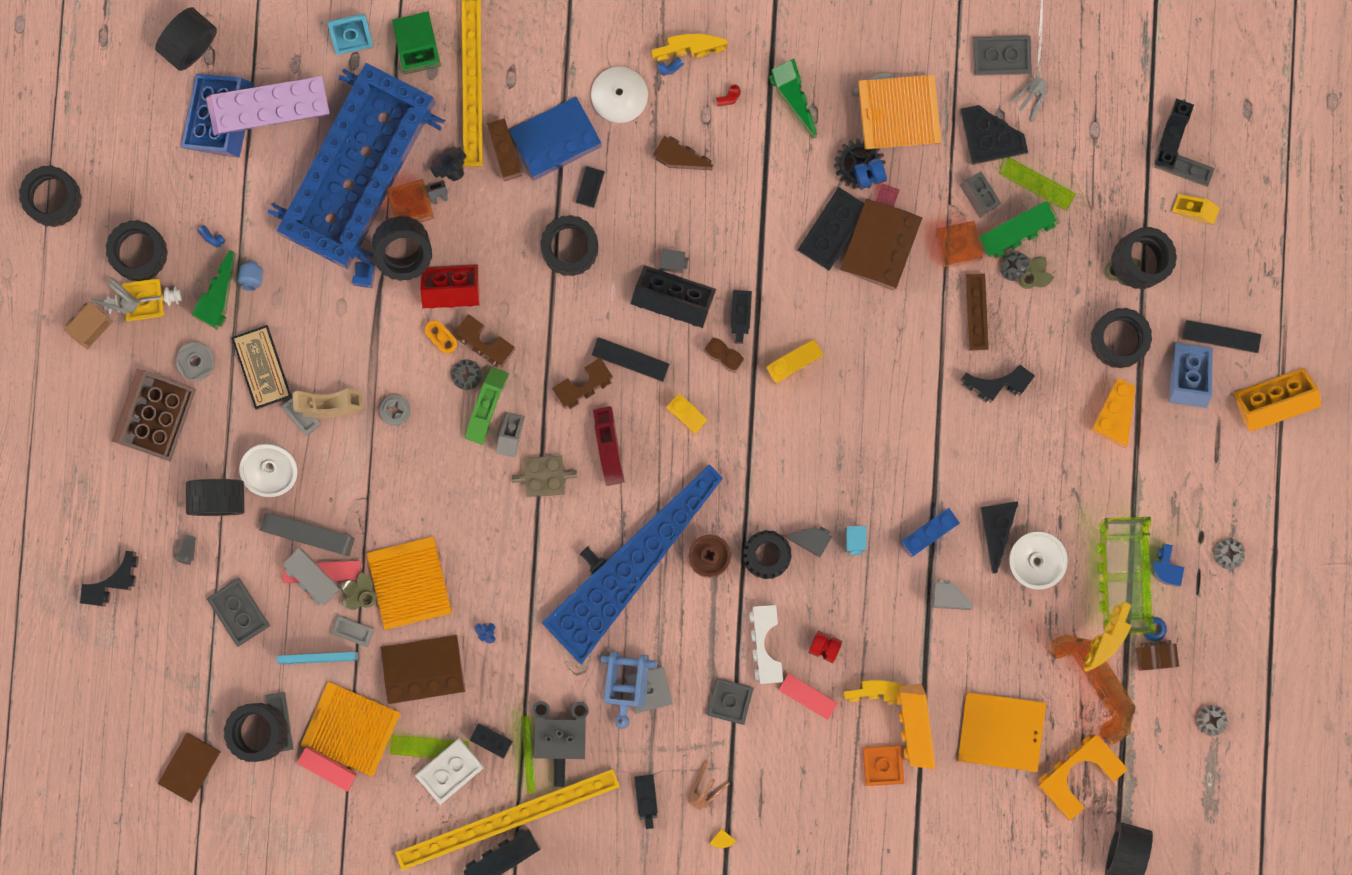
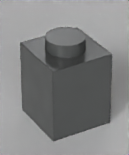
M663 249L660 270L683 274V269H687L688 258L685 257V252Z

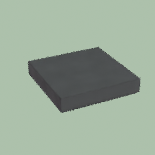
M716 678L707 716L744 725L754 688Z

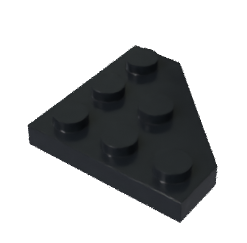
M980 105L960 109L972 165L1028 154L1025 135L1019 130L1009 126L1008 123L996 115H992Z

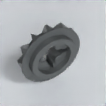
M1019 251L1015 253L1010 252L1008 256H1004L1003 262L1000 263L1001 269L999 271L1009 281L1019 280L1028 270V258ZM1011 262L1016 264L1017 270L1012 268Z
M469 359L460 360L453 366L451 378L458 388L470 390L480 383L482 372L476 362ZM466 367H468L469 373L475 376H469L465 383L464 376L458 373L465 372Z

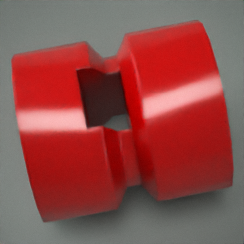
M818 630L808 653L816 657L823 656V660L834 663L843 641L835 637L828 638V634Z

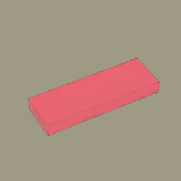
M789 673L778 689L827 720L838 704Z
M309 746L305 747L297 764L347 792L357 776V773Z

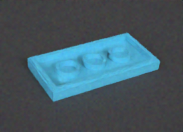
M357 652L277 656L278 664L359 660V653Z

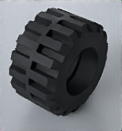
M773 530L759 531L752 535L743 550L744 564L748 571L762 579H773L783 574L792 558L791 546H789L787 539L782 534H778ZM769 543L777 548L779 557L775 564L764 566L757 561L756 551L762 544Z

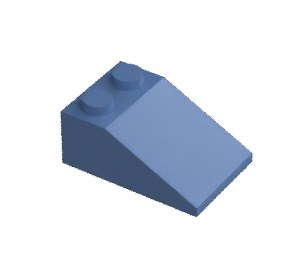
M1182 343L1174 344L1169 383V403L1207 408L1212 397L1213 348Z

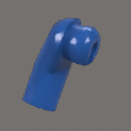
M677 57L668 66L662 62L657 66V70L660 71L662 76L671 75L682 67L684 63Z
M205 225L199 227L198 232L205 242L216 248L221 247L225 243V239L220 234L214 237Z

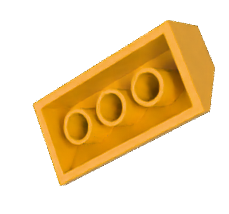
M1305 368L1233 392L1241 418L1249 432L1322 407L1320 391Z
M921 683L898 687L899 693H896L897 705H901L902 711L898 712L900 724L903 723L904 730H901L902 742L906 741V748L903 749L904 759L909 761L910 766L936 769L927 698Z

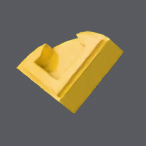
M721 829L709 844L716 848H727L732 846L736 840Z

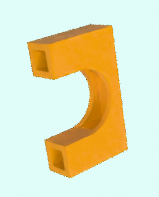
M1098 734L1086 736L1082 740L1084 743L1079 748L1074 747L1068 753L1069 757L1065 761L1061 759L1053 766L1054 771L1050 774L1046 772L1039 778L1040 783L1037 786L1069 821L1085 808L1071 793L1067 784L1068 773L1076 763L1081 761L1094 763L1111 782L1116 781L1128 770Z

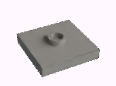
M664 667L648 670L645 706H634L635 714L673 704ZM637 673L626 676L628 685L636 686ZM630 693V694H631L632 701H634V699H635V694H634V693Z

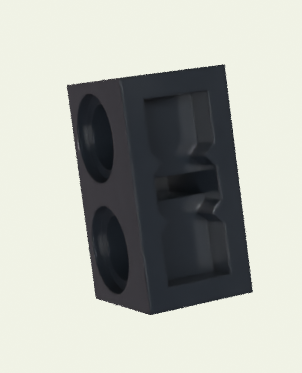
M480 723L476 726L469 740L505 759L514 742Z

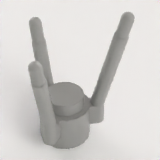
M1035 77L1010 102H1014L1029 89L1030 94L1019 108L1022 111L1033 96H1039L1030 118V122H1033L1043 97L1047 93L1045 89L1048 87V84L1042 78Z
M110 278L112 283H109V287L123 297L120 302L122 308L93 298L89 299L90 302L120 311L125 315L127 312L133 314L140 303L136 297L132 296L113 278Z

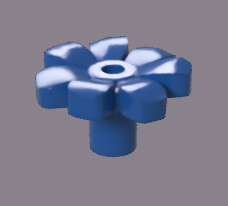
M478 623L475 626V632L480 635L478 638L482 642L485 640L486 643L491 644L496 640L493 636L494 629L496 628L494 624L489 623L487 626L484 623L482 625Z

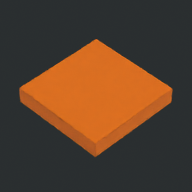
M902 745L863 747L865 786L904 784Z

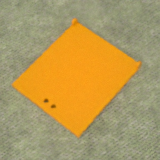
M935 75L858 81L865 149L941 143Z
M434 536L366 553L385 631L453 614Z
M328 681L300 746H309L332 760L374 777L402 713Z
M966 692L958 761L1038 772L1046 703Z

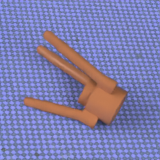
M707 760L704 761L694 787L689 794L691 798L688 801L700 811L703 806L706 808L730 784L726 782L708 799L706 793L715 782L714 779L707 784L702 792L700 790L697 791L708 764Z

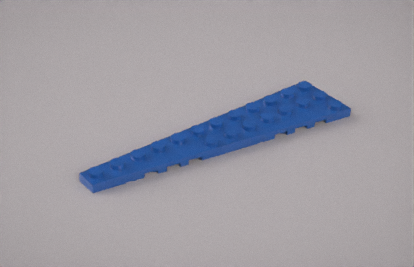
M710 464L541 622L581 665L723 479Z

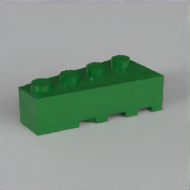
M1045 201L978 237L989 257L994 256L996 259L1004 255L1005 250L1009 248L1012 250L1022 245L1021 242L1027 239L1029 241L1039 236V233L1054 229L1060 221L1051 203Z

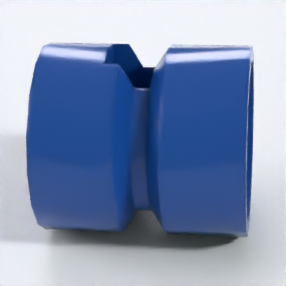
M880 158L870 160L868 164L860 163L854 165L855 175L861 189L872 186L873 182L880 184L887 181L886 172ZM867 170L870 171V174H871V177H870V178H868V176H867V173H866Z

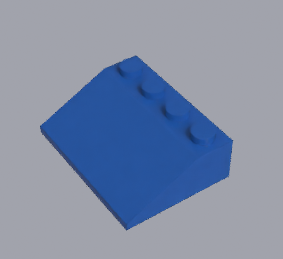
M196 74L181 148L240 158L245 130L214 135L206 98L213 94L254 88L255 84L239 77Z
M577 97L509 129L534 181L602 147L601 141Z

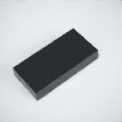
M586 166L576 200L577 204L595 208L605 171Z

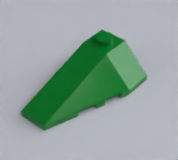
M791 59L773 68L769 79L772 87H776L777 92L810 136L816 138L817 132L810 109L806 107L808 106L806 94L800 89L802 88L801 77L795 59Z
M229 250L218 268V277L215 276L210 281L209 292L202 294L192 313V316L216 330H218L219 326L222 327L227 318L225 314L236 257L235 252Z

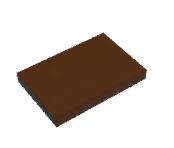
M186 733L158 784L192 803L221 751Z

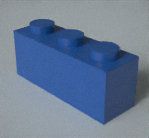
M948 508L900 543L912 558L959 525L960 522L950 508Z

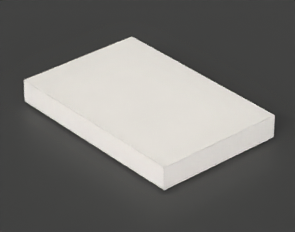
M458 738L420 770L415 777L441 805L485 766L465 743Z

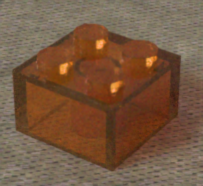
M423 179L386 189L394 217L408 216L418 220L419 223L435 219Z
M975 220L937 228L935 233L944 269L982 260L983 255Z

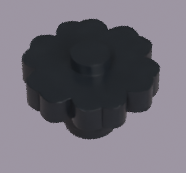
M461 147L448 148L443 154L435 157L432 161L433 165L429 169L436 178L440 176L441 178L447 177L452 181H458L464 176L462 165L465 163L464 159L467 156Z

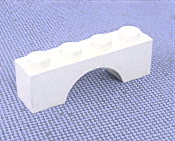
M776 605L753 607V611H749L750 623H754V630L751 631L752 642H756V650H753V659L758 663V669H754L755 681L759 680V684L783 682L782 663L773 660L767 654L764 646L767 632L778 624Z

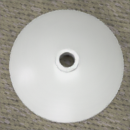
M613 67L605 70L596 78L591 90V100L596 112L605 120L612 123H627L636 119L645 109L648 100V90L643 78L634 70L627 67ZM620 89L623 91V94L617 95L616 91Z
M271 443L258 444L250 448L243 455L239 467L240 477L244 481V485L251 492L263 497H276L286 493L294 485L298 472L297 464L292 454L285 448Z
M1032 532L1022 536L1017 540L1010 552L1009 564L1013 576L1019 583L1030 589L1042 590L1054 586L1062 579L1067 569L1068 560L1064 546L1056 537L1045 532ZM1035 558L1040 559L1039 565L1034 564L1033 561Z

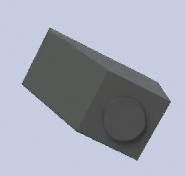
M820 526L819 529L814 527L791 533L787 539L820 558L832 536L829 535L830 531Z

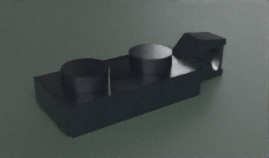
M733 290L731 333H736L735 344H743L744 334H749L752 291Z
M654 774L634 776L640 820L645 819L646 829H653V818H657L658 813Z

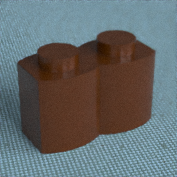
M712 337L704 350L710 359L720 362L726 370L732 373H736L744 361L739 352L728 348L718 338Z
M1171 640L1159 641L1160 645L1152 646V642L1140 643L1141 647L1136 648L1139 671L1179 667L1177 643L1171 644Z

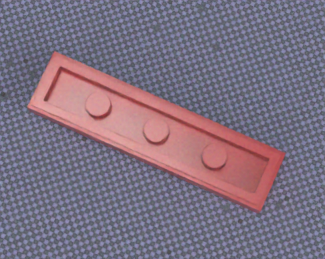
M361 561L315 562L333 581H357V577L361 572ZM283 565L284 583H298L299 581L294 576L291 578L284 571L286 567Z

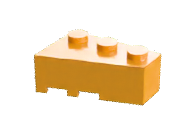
M1120 378L1116 379L1090 431L1126 448L1129 440L1136 386Z

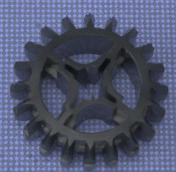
M859 138L856 139L855 145L850 140L848 142L850 147L843 144L842 148L844 151H837L841 157L836 156L834 159L836 162H840L834 164V168L840 169L835 174L837 176L843 175L839 181L843 182L846 179V187L853 183L852 189L854 190L859 184L857 178L851 175L855 174L853 169L857 161L863 162L865 160L864 163L867 164L872 157L873 159L884 157L883 153L877 154L880 148L865 149L864 141L863 144H860ZM863 150L868 152V154L859 156L853 153V151ZM847 155L852 162V166L848 171H846L844 166V159ZM867 170V171H866L867 176H868V178H870V177H871L870 171Z

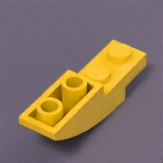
M706 34L677 35L667 38V46L651 50L653 61L663 62L668 60L670 56L676 55V57L686 55L687 51H690L692 58L700 59L706 57L707 53L714 52L717 54L724 52L725 48H728V40Z
M1123 602L1113 608L1111 612L1113 617L1111 622L1107 624L1104 633L1096 635L1092 640L1091 646L1093 647L1085 658L1084 663L1086 665L1084 671H1090L1103 664L1121 646L1132 626L1125 622L1131 604Z
M883 680L861 681L862 689L844 691L843 696L850 703L860 701V697L868 696V700L879 699V695L882 694L883 702L888 701V705L897 704L896 693H899L898 687L906 685Z

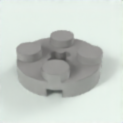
M188 343L178 352L179 354L176 359L177 369L182 376L191 381L207 378L215 368V357L212 350L202 343ZM193 357L201 359L198 366L191 365Z

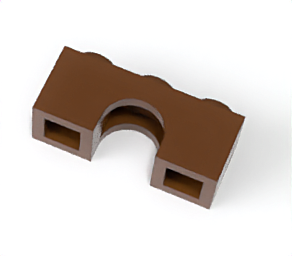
M505 118L487 123L504 182L521 177V169Z
M468 314L455 331V334L458 336L456 339L464 345L468 343L473 346L472 351L479 356L483 354L489 358L488 362L497 368L499 365L503 368L516 350L515 347L500 336L493 344L487 345L480 341V334L485 326Z
M601 357L584 367L589 376L586 385L576 387L567 378L552 388L564 409L576 407L580 399L583 397L588 399L595 394L596 389L599 387L604 389L612 383L610 380L613 379V376Z

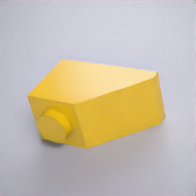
M1178 194L1172 212L1199 223L1214 225L1220 207L1208 199Z
M679 393L666 407L669 413L694 434L707 422V419Z

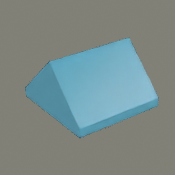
M365 13L327 21L336 55L373 47Z

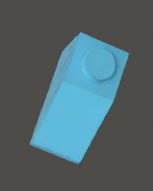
M849 526L845 528L846 552H850V555H862V551H866V526Z

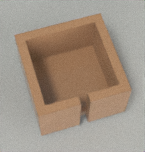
M92 302L83 304L78 310L80 313L75 318L69 319L64 329L87 350L114 322Z

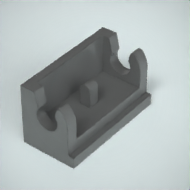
M982 171L966 179L960 185L980 218L1001 204Z

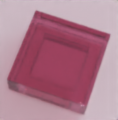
M882 183L875 202L894 207L900 190Z

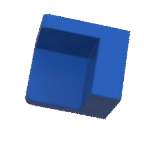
M357 263L355 276L352 278L353 286L373 288L376 265L370 263V265Z

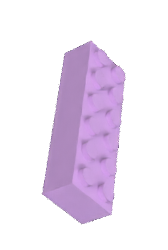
M322 76L213 94L206 98L214 135L324 117L330 114Z

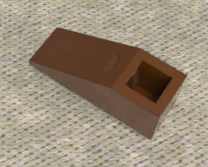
M664 136L653 153V159L668 168L710 171L713 169L712 161L703 155L699 157L695 154L696 151L689 146L684 148L672 136H669V138Z

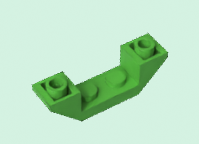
M491 367L470 418L465 439L481 445L484 444L490 428L489 424L510 373Z

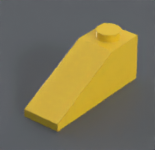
M815 339L768 365L766 371L774 384L777 385L818 360L824 354Z

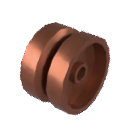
M709 534L701 536L693 542L688 558L690 566L695 573L701 577L713 578L725 572L730 564L731 552L725 540L719 536ZM708 553L713 554L712 560L706 559Z

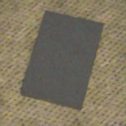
M1030 36L973 37L974 76L1032 74Z
M240 578L207 598L237 647L271 627Z

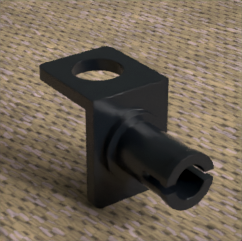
M589 546L580 553V556L591 566L589 571L592 574L606 562L604 557L599 559Z

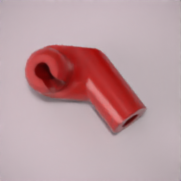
M736 84L731 85L726 96L716 97L717 107L735 104L741 95L740 87Z

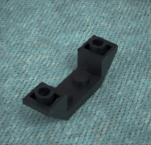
M1176 98L1155 155L1154 165L1173 171L1179 154L1177 152L1185 127L1190 120L1194 104Z

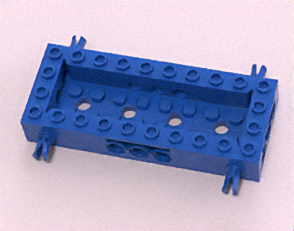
M365 63L359 76L346 69L342 70L348 77L340 75L339 80L353 86L288 210L275 203H272L271 206L278 212L268 210V214L282 220L277 229L280 236L347 270L354 258L370 265L371 261L364 256L374 258V254L360 246L425 124L441 131L442 127L436 122L445 124L446 121L431 113L436 103L433 96L368 63ZM381 114L389 115L390 118L387 123L379 121ZM364 147L372 149L370 156L365 157L361 154ZM347 180L354 182V187L351 190L344 188V183ZM329 214H335L337 217L336 221L332 224L326 222V217Z

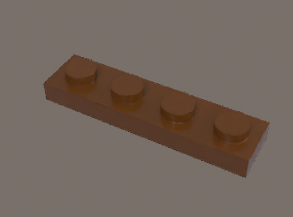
M985 273L966 274L969 351L989 350Z

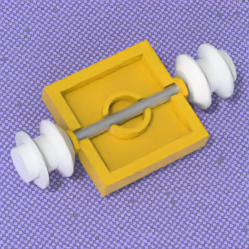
M160 279L121 284L123 288L140 301L133 314L127 312L125 315L126 322L165 317L163 301L168 306L171 305V302H176L179 305V301H182L181 290H177L176 286L174 290H169L166 287L164 294H162ZM118 294L113 299L107 295V299L104 302L122 308V305H120L122 299ZM105 307V311H109V314H112L114 309Z

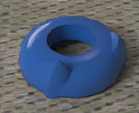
M1150 617L1143 623L1142 632L1145 638L1157 642L1166 636L1167 625L1161 618ZM1154 623L1160 626V632L1156 635L1150 631V627Z

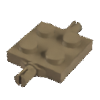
M562 456L524 458L525 469L523 475H512V483L524 482L527 497L565 495L566 479L577 478V470L565 471Z

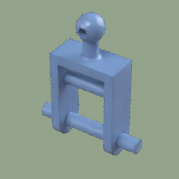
M612 651L610 656H601V663H608L604 703L620 705V713L615 720V724L618 728L624 729L630 723L627 717L628 707L645 706L649 668H657V661L649 660V656L644 654L639 659L620 657L618 652ZM619 665L638 667L636 686L617 684ZM616 692L634 693L635 699L634 701L615 699Z

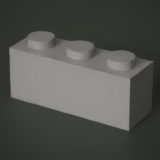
M298 548L283 563L286 567L284 569L286 574L291 578L294 576L299 581L297 583L298 586L305 592L308 590L312 594L311 599L318 606L320 604L325 606L342 590L302 548Z

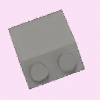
M939 580L932 585L931 608L973 609L971 601L955 584H950V580Z

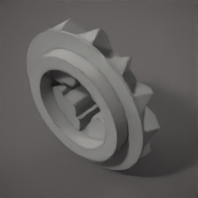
M391 395L381 403L380 415L389 425H401L410 416V405L404 397ZM398 403V409L403 413H396V416L393 418V412L387 408H394Z
M1225 539L1217 544L1214 557L1222 568L1235 569L1245 560L1246 551L1236 539ZM1228 548L1238 553L1233 555L1232 559L1229 556H1222V554L1228 552Z
M1208 705L1199 711L1197 725L1201 732L1209 736H1216L1226 729L1228 723L1227 714L1221 707ZM1210 715L1212 717H1220L1215 721V726L1213 724H1205L1210 720Z

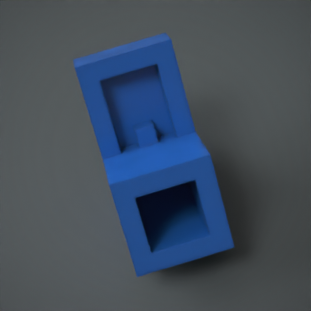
M1163 544L1162 548L1159 547L1157 552L1159 562H1151L1152 573L1159 582L1179 587L1182 584L1184 567L1169 564L1173 545Z

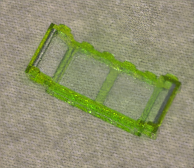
M1151 517L1103 518L1102 522L1099 523L1100 543H1097V554L1101 555V562H1098V574H1101L1102 581H1099L1098 587L1099 593H1102L1099 609L1100 612H1103V631H1105L1107 624L1111 622L1113 608L1116 605L1127 602L1131 604V608L1125 622L1132 625L1128 634L1156 633L1151 603L1149 555Z

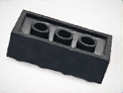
M644 265L630 304L703 328L716 289Z
M523 828L514 834L516 838L509 841L507 838L499 843V848L494 852L490 849L481 855L483 859L476 862L474 859L466 864V869L463 873L464 875H502L542 848L531 830L528 829L526 831Z

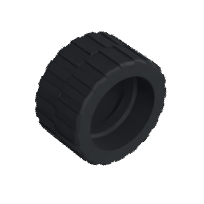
M189 7L179 13L166 26L157 40L155 50L179 71L186 70L209 48L216 36L217 28L195 8Z
M50 165L33 169L22 180L19 189V200L23 210L37 223L47 227L62 226L70 222L77 215L81 207L82 195L77 182L66 171ZM56 179L66 186L67 199L61 209L54 213L46 214L39 211L34 205V193L43 182Z
M568 215L552 220L545 227L540 245L544 261H546L550 269L563 276H575L591 268L598 256L599 246L595 230L589 222L581 217ZM576 229L586 237L588 243L587 252L578 262L564 263L554 256L552 241L561 230Z
M397 216L389 218L376 228L372 237V248L377 267L383 275L393 280L408 281L419 277L420 274L426 271L432 259V248L428 232L422 223L408 216ZM399 238H410L420 244L417 251L407 258L396 259L384 253L386 247L392 241Z
M130 220L119 224L109 234L106 243V256L108 257L109 264L121 276L132 281L149 280L158 275L167 261L168 250L163 236L150 224L139 220ZM134 234H144L154 244V254L151 260L140 268L126 266L119 255L120 247L124 240Z
M1141 227L1119 240L1112 253V265L1115 274L1125 285L1134 289L1150 288L1165 280L1172 274L1177 260L1173 241L1165 232L1163 233L1160 229L1153 227ZM1135 242L1143 243L1153 250L1157 259V268L1154 274L1144 273L1134 264L1131 253Z
M1117 308L1107 312L1095 324L1091 333L1092 350L1095 352L1096 357L1105 365L1107 364L1113 368L1130 367L1141 360L1149 351L1152 342V330L1142 314L1129 308ZM1126 321L1136 329L1139 343L1133 353L1126 356H1118L1106 347L1104 332L1112 322Z
M201 479L186 482L187 515L229 516L245 513L243 480Z
M245 704L232 711L229 718H227L224 726V740L227 748L238 759L245 762L265 761L276 757L283 750L288 740V724L279 709L270 704ZM252 714L262 715L268 721L271 728V737L268 745L259 751L248 748L241 734L245 719Z
M1123 822L1119 823L1109 847L1105 875H1145L1152 849L1153 832Z

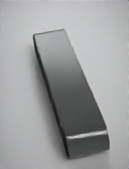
M264 512L259 531L345 556H350L355 538L267 512Z

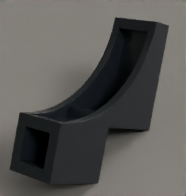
M1019 365L1013 372L1002 378L992 380L980 379L966 372L960 381L963 382L962 386L978 393L977 397L983 402L987 403L989 401L991 403L1004 385L1007 386L1006 390L1014 396L1016 394L1020 396L1035 375L1022 365Z
M126 551L118 570L106 580L95 584H82L79 603L106 607V603L110 601L108 588L131 591L136 583L134 568L138 567L139 562L136 552Z

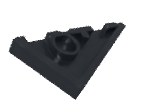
M1018 501L981 507L992 574L998 572L1018 507Z

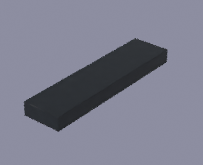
M1186 320L1182 340L1259 353L1262 334Z
M599 337L592 352V356L596 358L601 357L602 360L661 382L664 381L670 365L664 361Z

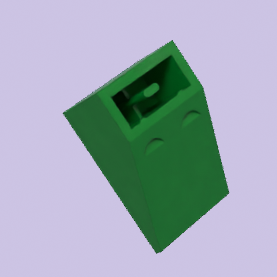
M429 11L392 20L404 75L441 67Z

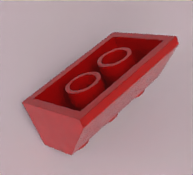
M478 264L427 267L426 271L421 274L420 292L422 309L480 306Z

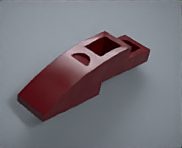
M608 406L593 409L594 427L605 484L610 486L625 483L613 408Z

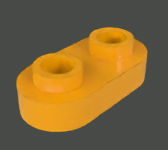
M436 320L427 323L425 333L437 348L444 354L455 352L457 340L442 323ZM433 328H438L437 334H432ZM445 342H451V347L446 348L444 346Z

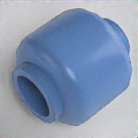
M248 261L239 267L237 282L242 289L254 291L261 286L264 271L257 262Z

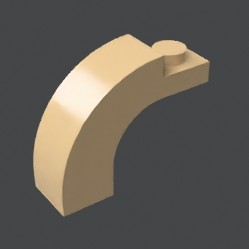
M351 389L326 395L311 394L297 390L293 392V409L296 412L303 413L304 417L311 418L346 416L363 410L362 394L360 391Z

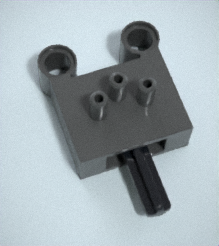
M538 701L532 709L535 715L534 758L554 759L553 785L555 787H564L566 759H585L586 717L589 713V708L584 702H576L571 709L572 715L576 720H545L550 714V706L544 701ZM540 704H544L547 708L546 714L542 716L536 712V707ZM583 705L586 712L583 716L575 714L576 706Z

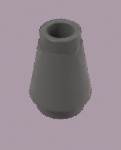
M185 535L175 554L177 562L190 565L194 561L196 537Z

